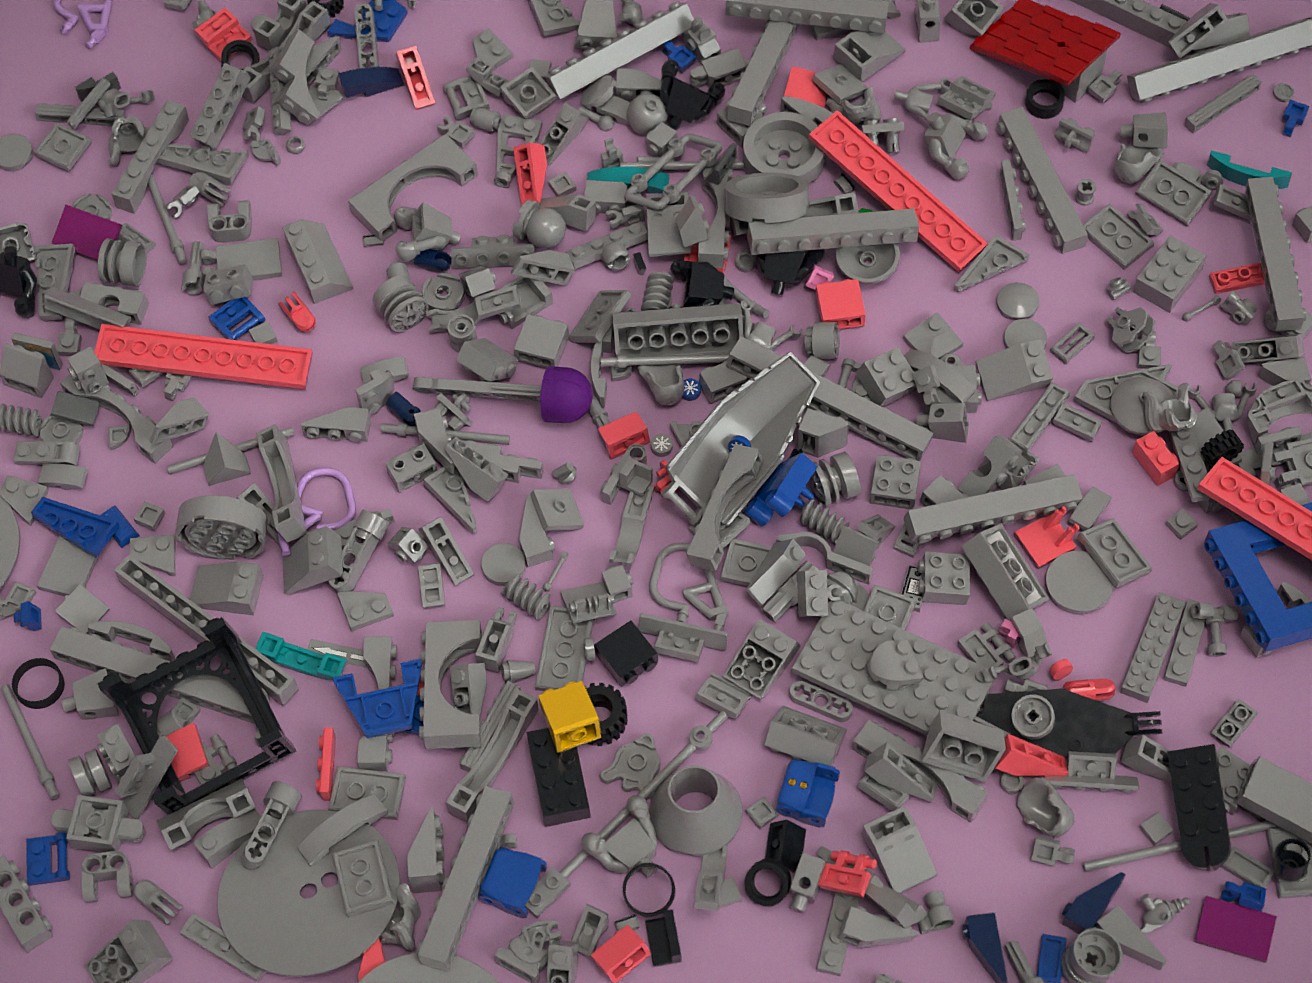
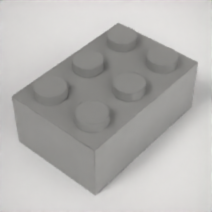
M1170 235L1137 277L1134 293L1170 313L1203 270L1207 255Z

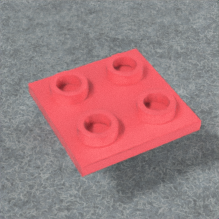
M1062 506L1060 511L1057 509L1053 514L1044 516L1015 531V535L1038 568L1066 552L1075 550L1077 547L1072 538L1080 529L1078 524L1075 523L1073 528L1069 526L1066 531L1060 525L1063 515L1067 513L1065 506Z

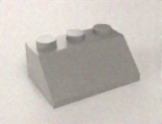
M782 706L771 721L764 745L770 747L775 752L790 754L797 760H806L832 766L847 729Z
M940 710L929 728L921 761L986 782L1006 750L1004 731Z

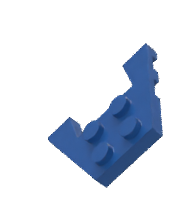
M370 0L368 4L374 12L377 42L389 43L407 16V9L396 0H382L383 9L377 11L375 10L374 0ZM364 10L362 14L364 21H367L365 15L367 10ZM335 19L327 31L328 37L344 36L345 39H353V37H357L356 24L351 25ZM364 27L361 30V34H369L371 28Z
M421 659L400 663L404 685L363 694H357L353 673L333 677L334 685L366 738L412 729L422 668Z

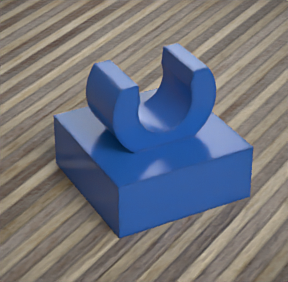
M29 601L21 603V612L14 613V622H20L21 627H28L33 631L42 629L41 609Z

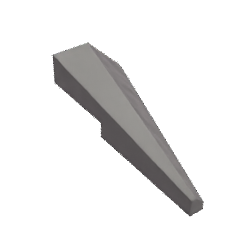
M821 846L816 854L825 862L835 865L836 861L831 860V853L833 851ZM848 864L846 867L854 868L855 865ZM866 869L864 870L871 875L865 895L901 926L906 928L926 918L928 913L919 903L885 886L874 873Z

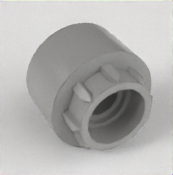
M815 322L813 326L806 328L805 350L807 354L814 355L818 359L838 358L840 336L837 322Z

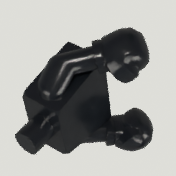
M668 60L661 68L662 84L660 94L661 101L666 107L665 111L672 114L667 125L678 130L682 120L692 123L693 120L698 121L708 115L713 106L724 97L725 88L722 83L715 82L709 87L707 92H704L675 78L679 69L678 62Z
M7 246L4 248V252L0 253V292L21 297L14 301L15 312L21 317L28 318L35 311L34 293L37 277L30 266V261L27 258L17 256L16 247Z
M825 249L808 250L807 253L804 251L757 254L756 261L764 278L774 280L771 293L783 295L786 283L795 285L796 282H801L811 272L814 265L823 259Z
M677 260L671 264L670 270L672 275L676 279L685 282L684 304L680 308L719 305L722 298L732 300L734 288L724 286V274L709 262L697 263Z

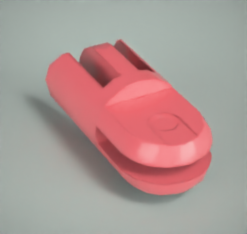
M292 292L291 294L300 305L296 306L288 296L284 299L292 308L291 312L281 301L278 304L300 331L309 332L315 327L316 319L296 292Z
M1086 679L1064 683L1065 690L1096 701L1107 700L1115 695V684L1109 679Z

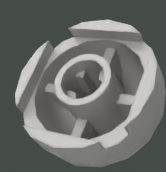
M654 94L638 95L631 101L626 111L627 122L629 120V123L632 125L631 128L635 132L647 135L660 122L665 124L667 120L666 107L662 103L661 98Z

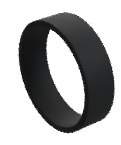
M35 658L24 662L18 667L12 678L14 694L24 706L32 709H42L54 704L61 697L65 686L64 677L59 667L51 660L45 658ZM37 666H48L55 669L59 674V683L56 690L49 697L40 701H28L19 696L18 683L25 672Z
M655 863L639 864L632 868L624 879L622 887L623 897L633 912L646 917L657 916L671 906L675 897V883L669 872L662 866ZM643 867L658 868L664 871L671 881L672 893L668 903L662 909L655 912L646 913L635 909L629 903L626 896L628 879L635 871Z

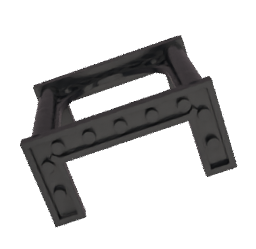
M223 617L213 618L206 623V626L202 627L205 636L209 640L199 643L197 648L190 652L180 653L176 657L177 659L169 663L165 662L158 665L153 672L139 675L135 679L136 681L130 683L119 673H111L103 677V681L97 683L100 691L121 709L143 754L151 753L158 741L157 717L160 706L167 694L179 683L192 677L214 676L232 684L242 696L262 736L257 741L264 752L185 793L172 764H170L158 785L161 791L151 796L155 805L167 814H171L240 779L244 780L296 752L293 743L284 735L239 645L241 640L238 634ZM217 655L221 656L222 662L217 670H211L210 662L212 658ZM204 663L205 666L203 669H196V666H201ZM226 668L231 671V673L227 675L223 672ZM183 674L182 678H177L179 675ZM164 684L165 688L162 691L158 692L155 689L158 687H162L161 685ZM153 693L156 695L157 700L153 704H145L142 701V695ZM142 709L152 710L151 716L147 717V712H143Z

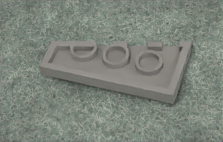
M529 0L543 36L578 30L579 20H575L572 16V11L569 7H565L561 2L562 0Z
M168 144L159 156L157 163L191 173L203 172L216 180L231 184L248 158V151L240 150V153L231 152V149L223 148L221 151L210 150V147L192 149L189 145Z
M73 244L34 246L35 253L37 254V260L35 261L36 268L38 269L39 315L43 321L62 320L63 315L44 308L47 298H44V294L52 287L68 293L76 247Z

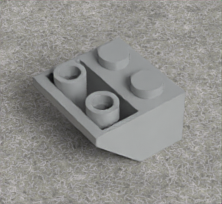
M5 344L0 367V377L4 385L42 398L54 379L45 356L38 351H28L17 344Z
M807 408L798 429V450L802 449L803 453L821 457L846 447L849 422L841 417H833L820 410Z

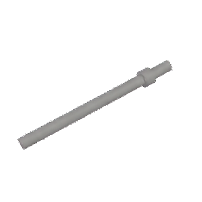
M699 161L667 162L660 170H691ZM734 161L730 169H743L744 163L743 161ZM620 162V167L649 169L655 162Z
M151 173L148 181L149 189L170 239L171 250L176 254L179 264L183 265L187 262L183 252V243L177 237Z
M729 354L644 357L617 355V357L600 358V366L626 368V366L723 363L728 360Z
M381 424V432L395 433L397 436L407 437V435L418 436L416 427L408 426V424ZM445 430L446 434H450L452 439L457 437L460 440L500 444L510 443V436Z
M292 427L280 430L285 437L294 435ZM257 438L234 446L241 451H245L259 445ZM207 454L167 466L169 474L204 464Z
M8 684L3 685L1 691L39 772L38 778L42 786H45L50 799L55 800L59 798V793L54 785L55 779L52 772L48 771L10 686Z

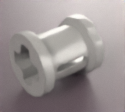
M1082 179L1077 185L1078 191L1075 195V200L1078 204L1087 206L1094 200L1093 193L1096 191V186L1093 180Z

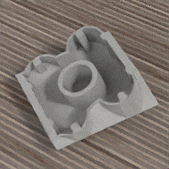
M13 223L0 227V253L4 252L5 247L14 246L17 248V256L27 258L30 263L37 260L28 224Z
M1022 452L1019 456L1021 458L1019 463L1008 471V478L998 487L1003 490L1018 487L1037 465L1039 458L1030 452L1027 454ZM985 456L977 469L986 476L991 471V462Z

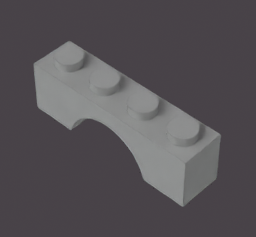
M240 779L157 820V823L170 850L192 840L194 834L204 825L223 817L236 818L256 808L243 780Z

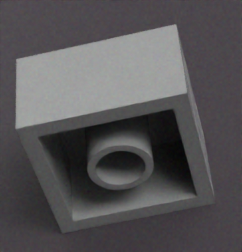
M899 347L865 361L856 371V375L873 403L881 407L911 394L916 389L912 374L914 371Z

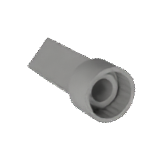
M367 510L361 511L353 526L354 530L342 551L343 576L329 580L330 585L338 592L353 591L378 542L382 540L390 524L389 522ZM356 558L354 564L349 566L350 561Z
M280 781L272 782L263 800L267 807L241 856V862L247 869H256L261 865L285 816L293 815L302 796L291 785ZM259 832H265V833H267L268 836H269V839H266V840H265V839L260 838L259 835H258V833H259ZM256 847L259 849V851L255 859H253L250 856L254 848Z

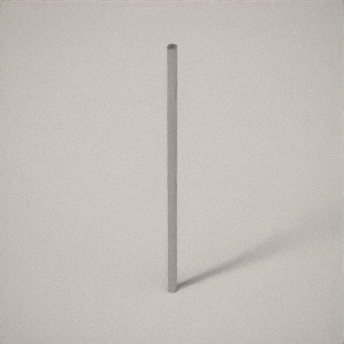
M1266 820L1229 829L1230 839L1265 831L1270 828H1278L1279 826ZM1181 840L1084 862L1083 869L1087 872L1182 850Z

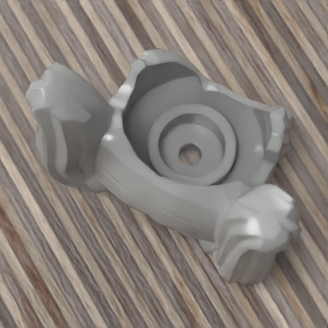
M872 86L864 91V99L854 104L847 100L841 102V105L833 99H827L826 105L830 107L832 113L838 110L854 125L863 121H880L881 111L874 98Z
M119 117L114 121L108 143L110 153L109 165L114 166L118 164L121 152L137 151L150 128L143 127V123L137 117Z
M1180 384L1178 399L1162 401L1160 404H1158L1156 397L1151 392H1143L1146 424L1151 431H1177L1195 425L1197 413L1194 411L1192 404H1189L1188 397L1190 384Z
M402 883L397 887V897L400 903L399 909H395L389 924L380 936V941L387 944H402L408 951H414L416 948L415 940L413 939L414 924L420 918L421 911L416 899L410 892L409 885Z

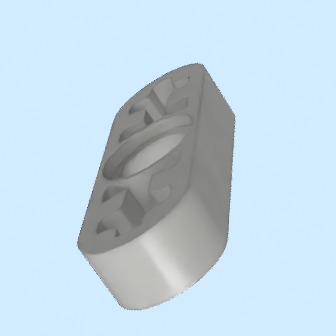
M796 681L790 687V698L798 705L838 722H846L852 716V704L842 697L804 681ZM803 689L804 694L797 696L796 691ZM810 693H813L811 701H808V696L810 697ZM817 697H824L828 702L825 706H818L814 700ZM833 701L834 707L832 706V710H829L831 707V702ZM842 706L845 707L846 712L839 714L838 709H841Z

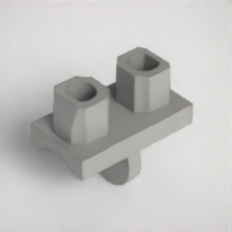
M1062 118L1054 137L1064 141V147L1068 149L1074 146L1087 153L1091 147L1095 131L1089 127L1084 129L1078 126L1077 122L1071 118L1068 120Z
M441 393L436 397L439 402L434 409L439 408L441 416H447L450 411L454 413L447 424L455 431H459L465 424L469 427L473 424V421L461 411L464 409L468 412L471 409V406L468 405L469 396L466 394L461 396L454 394L452 396V399L455 401L454 404Z

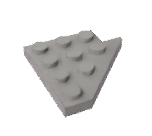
M1167 364L1085 380L1075 395L1074 401L1117 423L1111 413L1110 404L1115 389L1124 381L1136 377L1158 380L1171 390L1175 399H1178L1179 387L1165 380L1172 368V365Z

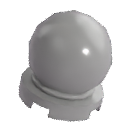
M527 200L523 203L518 211L521 214L519 221L513 224V236L522 241L528 238L538 248L549 249L559 244L566 232V225L562 215L552 208H540V204L533 200Z

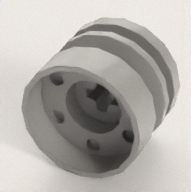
M105 239L101 245L98 257V275L100 280L107 283L111 281L115 284L121 280V283L124 285H140L146 268V248L144 244L127 241L124 245L121 240Z
M398 275L385 281L378 287L372 298L374 306L396 332H403L416 326L426 316V311L429 309L428 302L417 291L416 286L406 275Z
M844 451L830 457V466L825 459L819 460V465L817 462H813L818 467L811 476L810 481L818 500L824 507L831 505V501L833 503L839 502V492L845 499L861 494L859 477L853 461L847 452Z
M1098 928L1086 929L1070 943L1062 954L1061 967L1064 976L1070 983H1105L1119 969L1122 963L1123 953L1120 943L1106 930Z

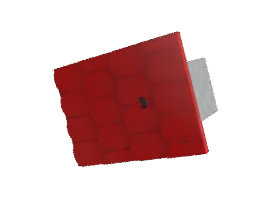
M1018 0L1011 9L1003 13L995 23L991 24L981 37L978 36L970 45V50L1029 71L1040 79L1053 80L1063 87L1065 96L1076 103L1088 92V87L1102 75L1107 49L1120 38L1121 33L1097 22L1092 23L1076 15H1069L1048 5L1043 6L1032 0Z

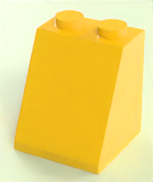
M582 681L569 682L562 688L556 690L548 689L541 695H538L540 707L557 753L601 738L599 718Z

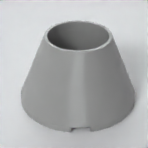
M693 765L678 770L655 790L650 802L649 814L655 828L656 837L667 848L677 853L682 852L692 854V856H703L722 849L725 844L730 843L735 837L742 819V803L737 790L726 778L705 767ZM691 792H702L714 799L708 807L697 811L686 810L676 804L680 797Z

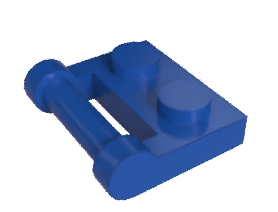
M246 297L229 301L208 317L209 321L226 339L237 340V338L258 323L261 324L266 321L263 314ZM251 314L253 316L233 332L229 330Z
M60 832L51 836L26 839L27 883L29 886L62 882L70 879V871L67 870V833ZM52 845H57L58 871L52 873Z

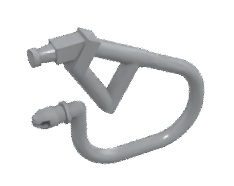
M674 543L662 549L658 554L650 578L649 589L652 597L658 604L666 608L679 610L676 621L686 623L689 616V606L663 598L657 589L658 578L666 556L674 551H686L689 544ZM704 569L708 583L682 589L683 596L708 619L716 620L714 630L722 631L729 616L727 605H724L713 570ZM711 591L716 608L711 609L696 595Z

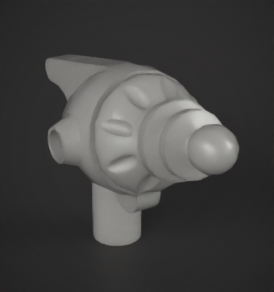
M204 0L198 1L199 14L196 20L192 22L193 28L199 27L216 14Z
M621 0L623 8L622 13L619 14L620 21L634 26L635 23L644 20L640 4L633 2V0Z
M1148 894L1143 895L1140 900L1147 908V911L1143 917L1144 925L1140 930L1145 934L1171 922L1175 917V912L1180 913V909L1184 910V906H1188L1190 900L1183 898L1181 901L1178 898L1177 901L1173 899L1171 903L1159 898L1152 900Z

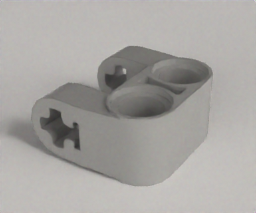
M249 200L238 201V214L221 215L219 203L207 205L209 228L216 242L243 241L250 237L252 213Z
M123 852L95 853L84 858L81 875L84 902L98 900V882L117 879L119 896L128 897L133 895L131 864ZM117 862H123L122 866L114 868ZM94 865H100L96 871H90Z

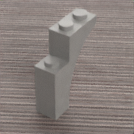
M299 29L289 36L270 72L286 83L276 102L297 117L300 122L308 126L317 120L321 114L310 96L306 81L307 58L315 41Z

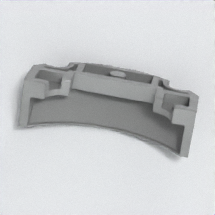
M1304 380L1285 381L1267 388L1256 398L1247 417L1254 446L1258 437L1268 433V427L1277 420L1294 414H1312V384H1306Z

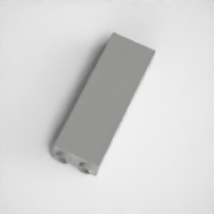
M1259 756L1251 763L1235 803L1312 844V784Z

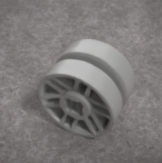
M1027 695L1015 703L1012 710V721L1016 731L1021 736L1037 740L1051 732L1055 723L1053 707L1047 699L1039 695ZM1032 713H1035L1038 716V718L1034 721H1031V719H1029Z
M96 748L84 754L87 764L84 763L80 756L68 760L74 779L83 796H92L96 793L94 784H96L99 791L112 787Z

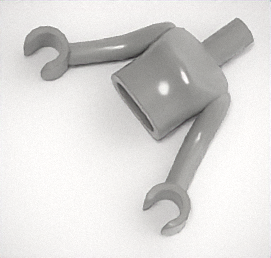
M943 78L940 83L915 86L908 93L896 90L894 98L905 101L906 109L909 112L918 114L930 125L928 112L933 95L923 91L938 89L941 94L949 91L951 81L948 78Z
M113 88L106 91L97 103L105 112V117H110L117 114L116 108L125 107L130 103L143 102L145 104L149 101H154L155 98L153 90L142 91V97H129L128 93L120 92Z
M744 300L741 301L742 315L745 319L744 338L752 340L756 344L772 351L788 338L792 340L800 338L802 329L796 333L793 331L794 325H791L788 332L777 337L773 342L776 331L769 325L757 322L751 332L750 312L753 305L751 304L750 308H745L743 306Z
M1254 382L1253 389L1247 388V383L1244 384L1243 396L1238 407L1234 394L1221 393L1213 396L1212 410L1200 395V385H1197L1196 392L1189 388L1188 397L1193 400L1195 399L1203 410L1208 407L1218 422H1223L1224 431L1233 430L1232 421L1242 417L1249 397L1254 396L1256 393L1257 383Z
M1048 642L1035 647L1034 656L1020 657L1012 661L1010 665L991 666L986 670H982L981 673L985 683L997 679V673L1001 672L1015 675L1021 680L1034 676L1042 659L1052 655Z

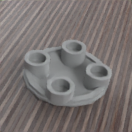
M1016 282L1008 284L1000 290L997 303L1005 318H1031L1039 307V297L1031 286Z

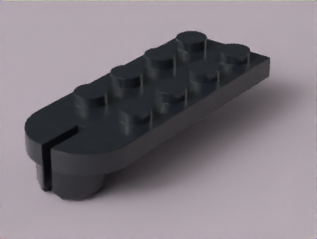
M1210 744L1167 751L1184 857L1192 866L1210 871L1205 855L1206 847H1209L1211 867L1215 871L1228 860L1231 854V841L1216 746Z

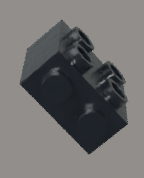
M632 620L594 644L596 656L621 687L625 684L633 683L640 674L645 671H651L658 663V653Z

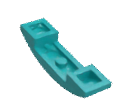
M1213 150L1210 152L1207 166L1211 170L1220 172L1223 178L1231 182L1246 186L1248 179L1273 177L1274 183L1278 185L1279 189L1288 188L1292 172L1272 167L1271 172L1267 173L1231 163V155Z
M640 167L602 168L587 172V180L623 182L627 188H630L632 176L644 174L648 169ZM658 171L647 182L648 194H663L664 187L669 185V175Z
M262 632L255 647L257 651L273 663L299 673L327 680H333V677L341 676L347 663L345 658L329 653L322 655L286 643L284 638Z

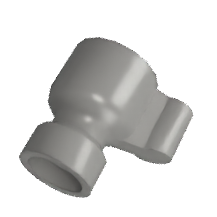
M933 891L925 896L927 906L931 909L927 912L926 918L918 922L922 934L932 930H944L955 923L951 908L944 904L945 897L943 892Z

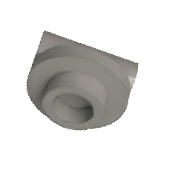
M1121 277L1112 279L1107 286L1109 297L1112 300L1131 290L1127 280L1121 279Z
M567 462L553 470L552 474L555 478L559 479L558 481L561 484H568L575 479L577 468L572 463Z

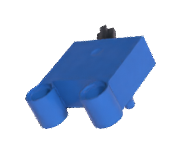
M793 449L790 458L780 463L760 487L744 513L760 527H763L773 516V511L779 516L784 517L794 504L800 508L804 507L805 502L799 495L801 494L809 500L814 498V494L806 487V484L818 466L803 454L802 449Z

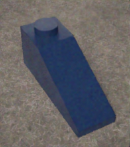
M1120 872L1078 896L1073 904L1068 902L1062 912V915L1065 916L1062 924L1078 934L1086 929L1095 928L1097 921L1100 920L1123 883L1126 874Z
M995 913L966 916L965 924L962 925L963 939L968 940L969 948L995 983H1008Z

